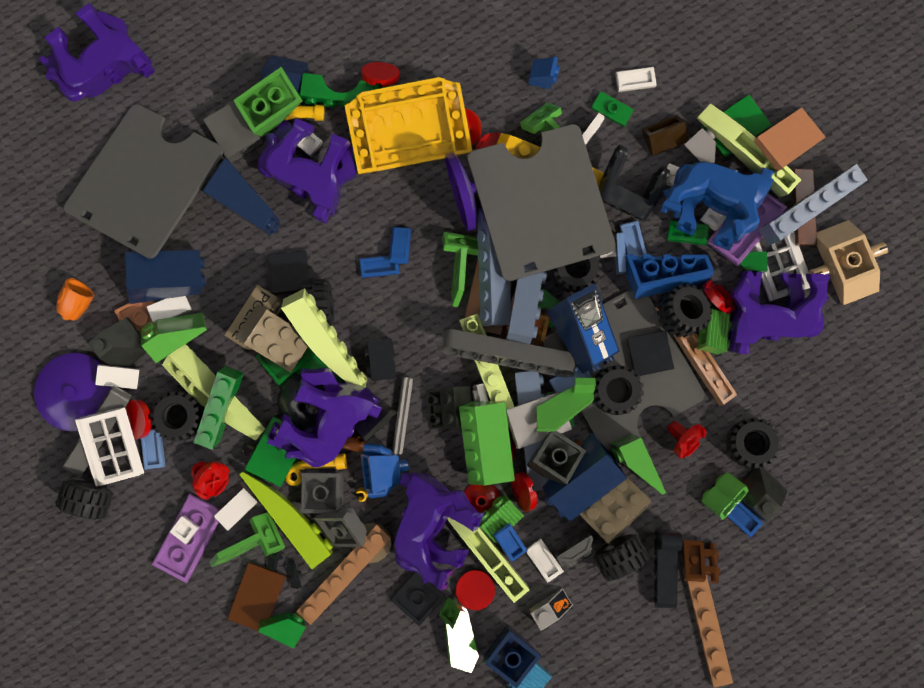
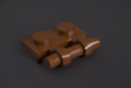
M683 540L684 581L705 582L706 575H709L712 584L719 583L720 568L717 564L719 551L716 550V544L709 543L708 549H704L703 541ZM705 558L709 559V566H705Z

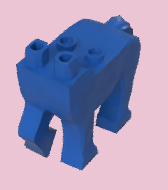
M709 162L682 165L676 172L672 187L664 190V195L667 199L661 208V212L667 213L668 210L675 213L674 217L679 218L681 212V218L676 229L693 236L697 225L694 218V209L703 202L708 208L726 216V220L716 235L713 244L730 251L733 241L738 242L742 237L758 227L760 218L757 211L772 186L774 179H771L774 171L763 167L760 174L743 175L735 169H728Z

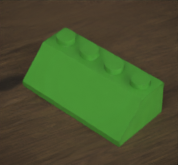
M472 401L459 406L469 484L491 485L514 481L505 402Z

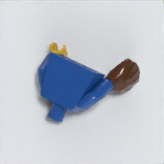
M354 434L347 438L342 447L361 452L364 487L358 488L356 494L363 493L364 496L358 497L357 500L359 502L365 501L367 497L370 499L385 497L396 484L400 483V472L408 471L409 469L407 460H399L398 455L393 454L389 448L380 444L366 443L363 438Z

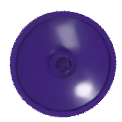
M454 152L445 154L448 177L461 220L466 231L476 229L474 194L477 193L475 183L470 182L466 170Z
M68 353L54 358L45 365L36 380L34 397L39 413L49 424L65 431H78L75 419L96 413L112 388L111 386L95 385L98 364L104 365L101 361L86 354Z

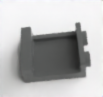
M234 101L227 102L223 108L210 112L203 119L218 145L223 149L224 155L231 163L264 144L260 136L252 132Z

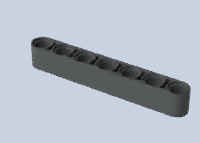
M454 329L444 332L442 352L446 355L565 378L575 375V360L570 352Z

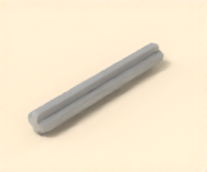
M409 377L402 378L392 453L394 454L403 453L413 379Z

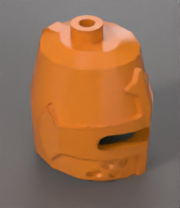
M75 278L66 279L57 295L56 311L62 315L61 318L64 320H78L89 308L95 295L81 281Z

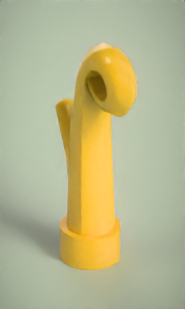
M324 105L297 106L285 120L312 118L315 121H324Z
M338 454L333 461L321 467H312L303 460L296 462L292 465L285 480L289 485L297 486L302 481L300 470L347 469L346 454ZM293 472L297 475L296 480L291 478Z

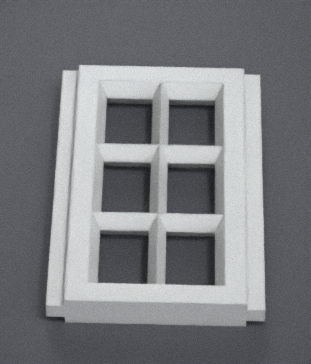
M794 231L784 238L787 244L786 247L777 249L774 243L772 244L774 251L767 253V257L776 256L780 270L770 273L768 267V271L762 273L761 281L769 302L788 296L787 289L777 292L772 277L779 275V273H786L796 269L797 274H802L803 290L810 288L806 280V274H809L800 247L795 245ZM759 242L751 252H763ZM789 250L794 265L784 268L779 253Z
M125 407L75 419L96 486L144 474ZM116 417L120 432L109 434L105 419ZM100 421L105 436L93 439L89 423ZM122 436L126 451L114 453L110 438ZM106 440L111 455L99 458L95 442ZM127 455L131 469L120 472L116 457ZM112 459L116 474L105 476L101 461Z

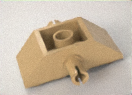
M850 220L816 233L817 248L825 265L811 269L809 273L830 274L831 281L842 306L879 292L880 269L875 257L888 253V247L879 250L887 246L884 242L870 247L865 234Z

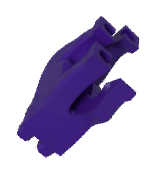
M90 3L86 4L75 14L92 30L97 39L84 49L79 59L77 60L70 55L67 48L68 38L60 27H57L44 37L52 47L49 50L51 55L47 58L44 56L39 58L48 69L45 75L46 79L54 81L59 86L63 95L68 100L75 102L83 97L93 98L102 94L113 84H119L123 80V76L128 73L139 74L141 72L148 78L155 72L149 57L128 37L127 24L122 19L102 11L97 13L95 7Z
M297 118L293 125L284 120L278 126L275 134L267 133V145L258 159V171L263 176L272 178L281 186L292 190L296 196L302 199H306V197L311 198L315 206L312 215L316 220L327 224L330 215L334 216L341 197V187L356 177L353 147L348 149L351 145L349 140L332 134L329 147L321 164L305 158H294L295 149L299 142L305 137L310 136L315 129L313 125ZM339 161H341L343 166L337 170Z
M740 271L741 278L730 294L737 305L730 318L732 323L728 334L730 352L749 354L750 343L755 344L759 338L779 340V337L818 336L824 327L822 307L829 300V297H827V285L830 274H806V280L810 286V294L805 298L801 282L802 274L779 273L780 280L785 284L788 291L786 306L781 307L771 304H759V291L763 272Z
M304 368L300 370L303 378L299 383L300 388L298 391H295L293 398L294 401L305 402L318 407L316 425L301 431L293 425L290 417L284 413L281 426L274 422L267 436V444L285 450L286 459L297 458L305 461L312 467H321L336 458L347 438L352 436L355 429L354 425L358 421L365 420L367 415L377 418L382 410V406L379 405V398L373 396L370 389L351 383H339L329 368ZM322 384L325 386V391L319 390L315 386Z
M404 473L400 485L407 487L408 507L402 512L401 518L403 519L395 538L396 562L402 569L418 573L424 584L430 582L439 590H444L448 586L446 580L449 575L452 576L454 570L438 569L432 562L448 564L458 569L463 566L469 549L446 550L438 545L433 538L442 530L447 517L459 522L473 532L478 530L484 513L477 512L462 490L450 492L443 483L428 474Z

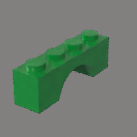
M303 73L300 97L308 105L320 103L329 108H335L336 105L343 106V109H345V105L353 101L361 92L381 89L380 83L370 85L360 80L353 90L346 93H338L326 86L322 75Z
M224 366L217 372L194 443L211 450L220 443L226 427L224 424L225 416L233 397L239 389L244 375L243 372L228 366Z

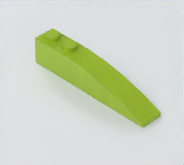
M248 471L239 474L311 569L315 568L333 553V545L327 538H322L319 534L321 530L315 522L311 523L283 494Z

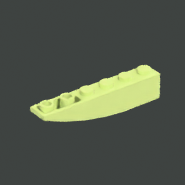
M711 103L696 118L753 173L760 174L763 167L774 171L771 177L774 181L770 189L779 198L788 195L801 181L788 166L777 171L755 144L754 140L756 137Z
M304 288L284 298L281 309L315 355L346 382L366 388L367 377L363 371L360 372L353 356L350 357L345 343L339 341L335 328L329 326L324 312L317 308L314 297L308 294Z
M478 313L459 320L464 332L486 336ZM474 360L485 385L489 400L491 402H505L506 410L513 408L514 404L499 366Z
M185 344L169 354L162 365L203 407H206L216 376L196 356L194 351ZM234 396L227 410L224 422L248 437L257 440L265 431V428Z
M447 517L468 547L514 603L529 591L525 581L480 527L472 532L464 525Z

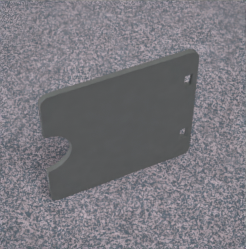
M136 104L128 110L65 203L64 210L81 222L144 257L152 259L157 256L223 155V149L220 145L195 132L182 142H166L162 136V126L165 118ZM87 211L93 214L90 220L83 217ZM132 237L139 240L136 246L129 242Z
M572 124L542 132L539 152L528 159L513 156L507 150L504 143L470 152L468 155V164L500 271L506 281L517 280L608 254L615 249L614 237L582 132L577 125ZM592 246L594 252L583 255L582 248ZM534 262L536 269L525 272L524 265Z
M630 289L603 304L620 352L613 355L615 359L606 365L603 362L600 363L601 368L592 373L588 370L592 378H595L601 370L610 366L620 365L633 369L627 339L665 331L663 329L664 325L658 321L660 316H657V310L649 296L634 299ZM625 299L627 305L617 309L614 304ZM666 330L675 369L640 376L641 379L639 380L644 385L642 387L644 395L641 396L642 401L635 410L628 414L611 415L596 406V402L593 401L581 411L594 435L609 452L613 449L612 442L631 433L640 436L637 421L640 413L645 408L653 405L661 406L675 417L701 402L705 397L704 390L672 335L669 334V330ZM557 331L544 338L543 346L545 348L569 352ZM612 379L607 385L606 392L612 401L621 402L626 398L628 389L625 382L621 379Z

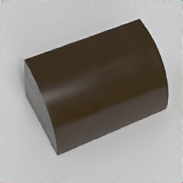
M678 115L642 128L644 140L653 156L688 142L685 121Z

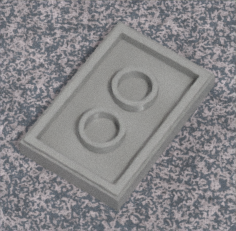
M560 392L506 410L507 421L517 449L545 439L549 432L537 431L536 407L557 396ZM570 422L565 423L557 432L564 433L572 430Z

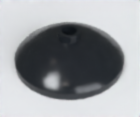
M298 374L288 379L282 385L278 394L277 405L281 417L285 413L290 417L296 428L305 430L316 425L318 407L305 402L294 401L293 395L296 390H299V383L303 379L301 374ZM324 385L315 386V388L325 391ZM304 403L306 405V409H303L300 406V404Z

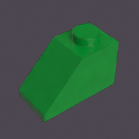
M288 612L261 620L258 623V632L293 649L306 628L302 616L297 613L292 615Z

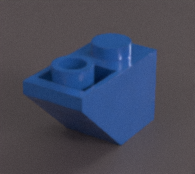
M549 57L533 60L528 84L551 89L552 83L556 84L560 65H557L558 58Z

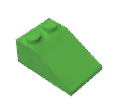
M280 67L233 101L252 132L263 137L278 127L303 100L283 68Z
M196 313L157 319L153 323L148 322L141 330V346L157 363L207 330L204 315Z
M631 433L611 443L613 447L611 453L615 460L618 459L620 463L662 495L666 493L641 437Z

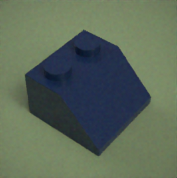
M271 55L263 66L260 81L282 67L300 96L303 73H307L309 64Z
M507 625L484 654L483 659L485 665L517 688L540 659L541 654L523 636Z

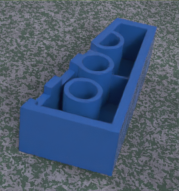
M626 254L627 271L625 273L634 299L669 292L681 284H689L690 286L702 285L711 280L714 273L708 255H682L681 257L663 255V257L651 256V254H643V256Z

